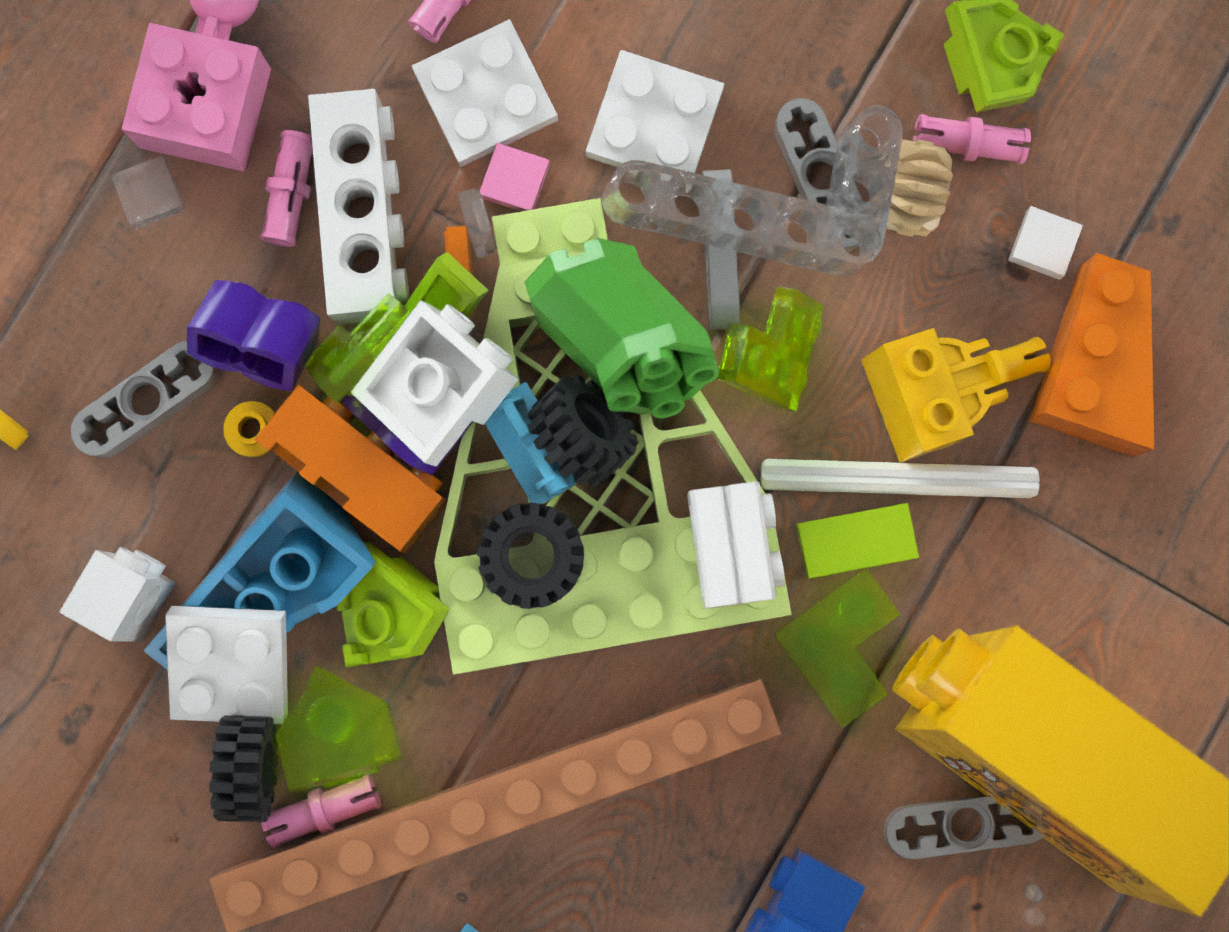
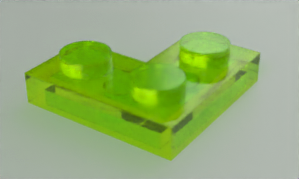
M776 287L764 333L750 325L731 323L719 366V376L716 379L776 409L796 412L800 395L807 383V369L814 342L821 330V316L824 306L797 289Z
M388 293L351 333L339 324L312 353L305 366L306 370L320 389L336 403L345 394L353 396L351 393L353 388L411 312Z
M867 568L858 572L773 634L840 727H845L888 695L855 647L899 616L900 613Z

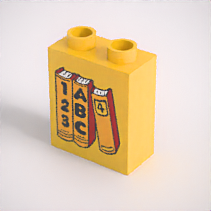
M1018 626L974 635H968L961 629H957L944 642L931 635L919 646L903 667L892 687V691L911 704L895 730L981 793L998 802L996 804L1005 807L1013 813L1011 815L1029 828L1035 829L1044 836V839L1115 891L1192 915L1202 916L1229 874L1228 778Z

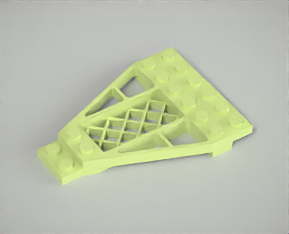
M601 198L492 216L500 265L483 340L484 338L491 340L513 358L507 369L519 380L512 389L521 385L517 359L541 375L531 390L535 398H537L548 381L555 385L561 380L553 374L567 355L562 349H560L547 369L522 353L535 332L540 328L524 282L550 253L566 248L568 256L572 257L585 252L583 242L596 238L608 240ZM529 325L514 346L511 328ZM701 390L690 400L705 422L704 424L662 431L654 426L651 412L638 414L642 436L634 430L630 431L637 435L638 445L636 446V451L624 463L621 469L618 468L613 472L616 476L600 499L596 501L575 485L568 489L593 507L578 528L582 544L584 545L583 569L575 586L561 600L543 608L523 609L501 601L498 595L492 594L487 588L488 584L484 577H481L478 568L480 561L477 554L457 558L451 556L450 551L466 477L511 469L506 459L470 464L478 423L473 421L461 437L434 560L440 600L450 608L444 619L453 675L792 615L786 581L784 586L775 587L776 599L703 609L691 518H675L668 510L658 448L664 442L712 434L742 483L758 481ZM643 448L645 450L652 491L627 474V471ZM621 480L648 498L631 524L603 506ZM760 486L761 495L765 494L764 490ZM565 491L552 498L546 506L554 508ZM654 502L657 523L637 526ZM598 512H601L622 527V529L583 535ZM776 528L766 529L769 551H780ZM534 533L533 540L528 545L510 548L509 561L513 570L520 576L529 579L539 578L551 569L554 562V549L546 537Z

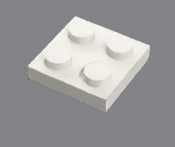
M510 19L412 65L420 87L460 167L494 152L497 143L503 145L511 144L558 121V115Z
M620 50L586 148V157L689 191L724 89V83Z
M171 606L166 613L170 720L219 722L224 715L272 717L274 719L273 724L284 725L288 716L286 611Z

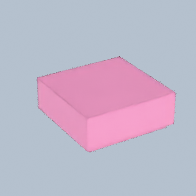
M497 143L479 192L480 199L520 212L535 209L550 166L549 160Z

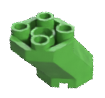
M596 238L583 242L585 252L572 257L568 256L566 248L550 253L524 282L539 327L603 390L609 410L638 414L652 412V415L656 418H667L681 412L685 407L684 401L690 400L706 384L714 381L719 376V368L706 329L641 265L635 246Z

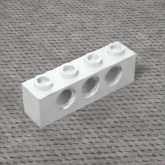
M375 89L308 95L327 315L336 325L396 319L401 312L400 302H407L409 300V285L406 269H397L395 248L404 247V230L401 214L392 215L390 194H397L400 191L396 160L387 161L386 140L395 139L391 106H382ZM365 144L370 147L369 153L363 161L355 164L343 161L344 153L350 146ZM369 197L374 200V207L367 216L363 218L348 216L349 205L355 199ZM372 250L379 253V262L372 271L367 273L353 271V260L360 252Z

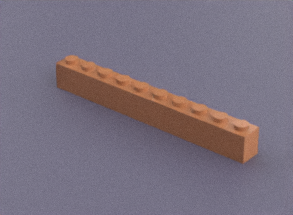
M755 677L340 827L326 834L315 836L232 866L209 878L226 932H238L781 735V731L762 679Z

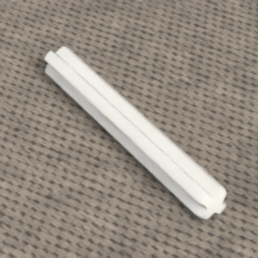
M766 459L762 462L760 471L761 486L765 490L1032 498L1038 495L1040 485L1038 469L1015 466Z

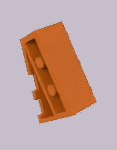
M1096 253L1078 267L1050 354L1051 366L1048 371L1044 372L1029 421L1135 457L1154 450L1151 271Z
M298 384L254 440L268 451H273L296 469L299 475L312 485L315 484L338 502L342 508L398 551L407 554L446 505L447 501L437 493L443 483L433 475L413 467L411 471H408L393 459L396 453L374 431L371 430L367 437H365L349 424L355 415L331 395H328L322 403Z

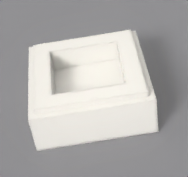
M1030 206L1026 210L1008 261L1060 280L1065 276L1083 225Z

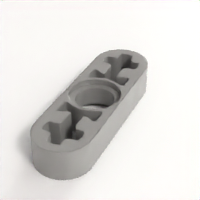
M793 99L783 105L778 113L774 126L775 138L820 241L831 251L838 253L850 252L856 249L866 237L870 227L869 214L822 108L809 99ZM798 115L802 122L811 120L813 124L808 131V140L811 147L814 149L820 143H823L825 148L814 149L808 152L802 159H799L796 154H802L806 145L798 131L789 133L787 130L790 127L792 116ZM816 162H825L831 165L837 174L836 184L826 190L814 188L807 180V168ZM840 193H845L847 198H841L837 206L845 220L854 218L857 223L850 232L851 238H846L842 231L833 233L830 230V227L836 220L834 209L831 203L824 209H820L818 203L830 202Z
M730 169L702 171V206L710 330L738 329L739 289L732 173Z
M187 341L177 343L82 409L75 416L71 424V438L74 445L81 452L97 458H110L117 455L211 389L218 380L220 369L201 363L198 368L202 375L197 380L186 375L172 383L174 387L180 390V393L174 397L169 385L158 378V375L164 371L166 376L173 379L185 370L182 360L189 355L187 353ZM143 385H154L160 393L158 408L151 414L138 415L132 407L134 392ZM116 404H118L121 413L134 423L129 429L127 424L120 421L112 425L106 431L109 439L106 444L95 440L89 442L88 438L94 433V429L91 426L94 420L108 424L120 416L112 409Z
M986 795L900 806L888 815L883 828L884 838L890 849L907 859H921L1031 844L1039 841L1044 836L1029 827L1027 832L1022 833L1020 826L1007 823L998 825L1002 836L993 838L995 823L988 805L998 802ZM997 804L996 814L998 815L1013 814L1002 805ZM962 808H973L981 818V830L971 840H959L951 830L952 817ZM941 811L939 827L946 844L936 846L938 835L934 833L918 836L916 839L917 846L909 848L907 841L904 839L896 838V829L905 827V817L912 816L914 822L921 826L933 825L936 823L932 812Z

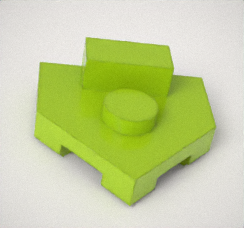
M961 0L952 2L945 9L952 37L943 45L959 95L971 94L976 113L1017 105L1029 100L1036 92L1042 80V73L1064 37L1063 33L1048 23L1042 26L1018 10L1019 4L1012 0Z
M364 542L375 560V564L336 606V611H342L347 644L342 645L345 667L423 655L450 608L438 599L440 595L439 587L403 557L389 558L371 542Z

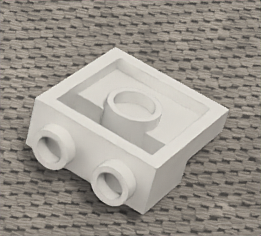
M420 301L351 393L424 463L437 467L469 424L474 421L484 425L519 379L507 369L513 358L506 351L487 338H484L481 344H479L469 335L475 325L464 314L449 304L441 311Z

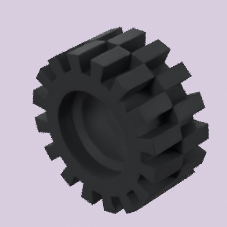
M570 375L564 376L532 406L527 418L532 420L528 424L529 433L538 435L533 441L537 450L545 448L548 455L544 459L550 466L557 462L560 465L558 473L565 478L573 474L574 483L583 485L587 482L589 486H596L599 482L602 483L636 451L634 445L637 443V435L630 432L634 429L632 421L630 419H623L624 411L614 412L609 410L604 393L598 391V385L593 380L585 383L583 376L575 375L573 378Z
M527 503L511 506L492 518L493 521L488 527H485L481 535V544L477 550V556H479L480 566L478 567L480 575L484 577L488 584L487 588L492 594L495 593L501 598V601L509 605L512 604L523 609L549 606L561 600L571 591L583 569L584 545L576 526L566 515L550 506L539 503ZM529 532L538 533L546 537L554 549V562L551 569L542 577L535 579L525 578L517 574L509 561V550L513 541L520 535Z
M224 715L219 720L220 726H217L215 731L216 741H213L212 745L214 757L213 761H210L212 780L209 782V793H213L210 804L211 809H214V819H217V821L266 822L271 813V803L274 802L275 793L273 788L277 783V775L275 774L276 766H278V755H276L278 738L275 737L277 731L276 724H273L274 719L272 717Z

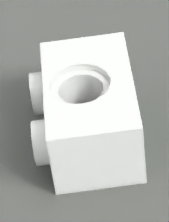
M119 547L116 553L95 550L59 613L109 641H143L176 582L162 575L166 567L163 563L141 551L135 550L133 553L123 547Z

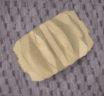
M902 139L890 151L888 162L884 165L882 180L879 182L880 191L876 200L879 205L877 217L884 229L893 230L895 234L913 237V235L926 237L939 226L940 217L945 213V204L950 195V182L953 178L951 172L953 162L951 155L947 153L945 148L934 146L933 142L918 139L914 142Z

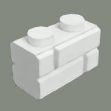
M756 481L689 491L687 496L703 609L776 599L775 587L784 586L785 579L780 551L770 552L766 529L776 528L772 494L761 495L760 483Z

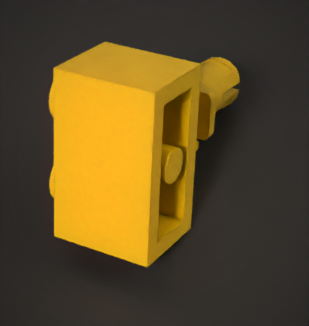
M931 328L883 344L862 358V364L899 463L943 449L974 435L972 427L983 418L988 408L1005 402L1008 399L1006 388L991 394H985L984 392L1050 369L1051 358L1049 353L1029 360L1024 359L1047 348L1044 341L1039 337H1034L1026 342L999 351L993 350L973 358L970 355L990 347L987 339L983 338L966 343L954 338H938L935 329Z

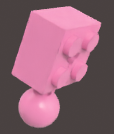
M189 0L193 11L199 17L195 33L149 23L121 130L140 149L245 172L271 68L258 47L229 41V37L233 27H237L251 18L258 6L259 0ZM201 93H205L204 97H202V96H197V95H198V94H201Z

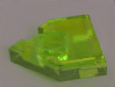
M318 665L305 684L307 688L290 716L287 715L276 734L288 790L293 794L319 785L325 788L361 778L368 773L379 772V766L403 759L389 704Z

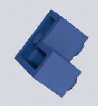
M797 847L791 859L784 855L779 861L769 882V887L774 889L775 892L765 911L759 907L756 908L744 932H844L866 887L858 879Z

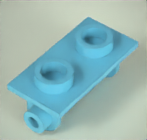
M524 382L510 390L485 422V425L531 503L544 504L577 483H574L573 474L565 478L558 473L560 465L557 462H554L551 466L544 459L548 455L545 448L537 450L533 441L538 435L529 433L528 424L532 420L527 418L537 399L527 382Z

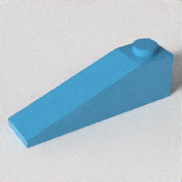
M297 471L181 606L286 611L287 633L293 629L294 625L319 612L323 614L336 607L374 566L375 560L343 508L315 484L312 485L299 475ZM165 624L143 651L168 670Z

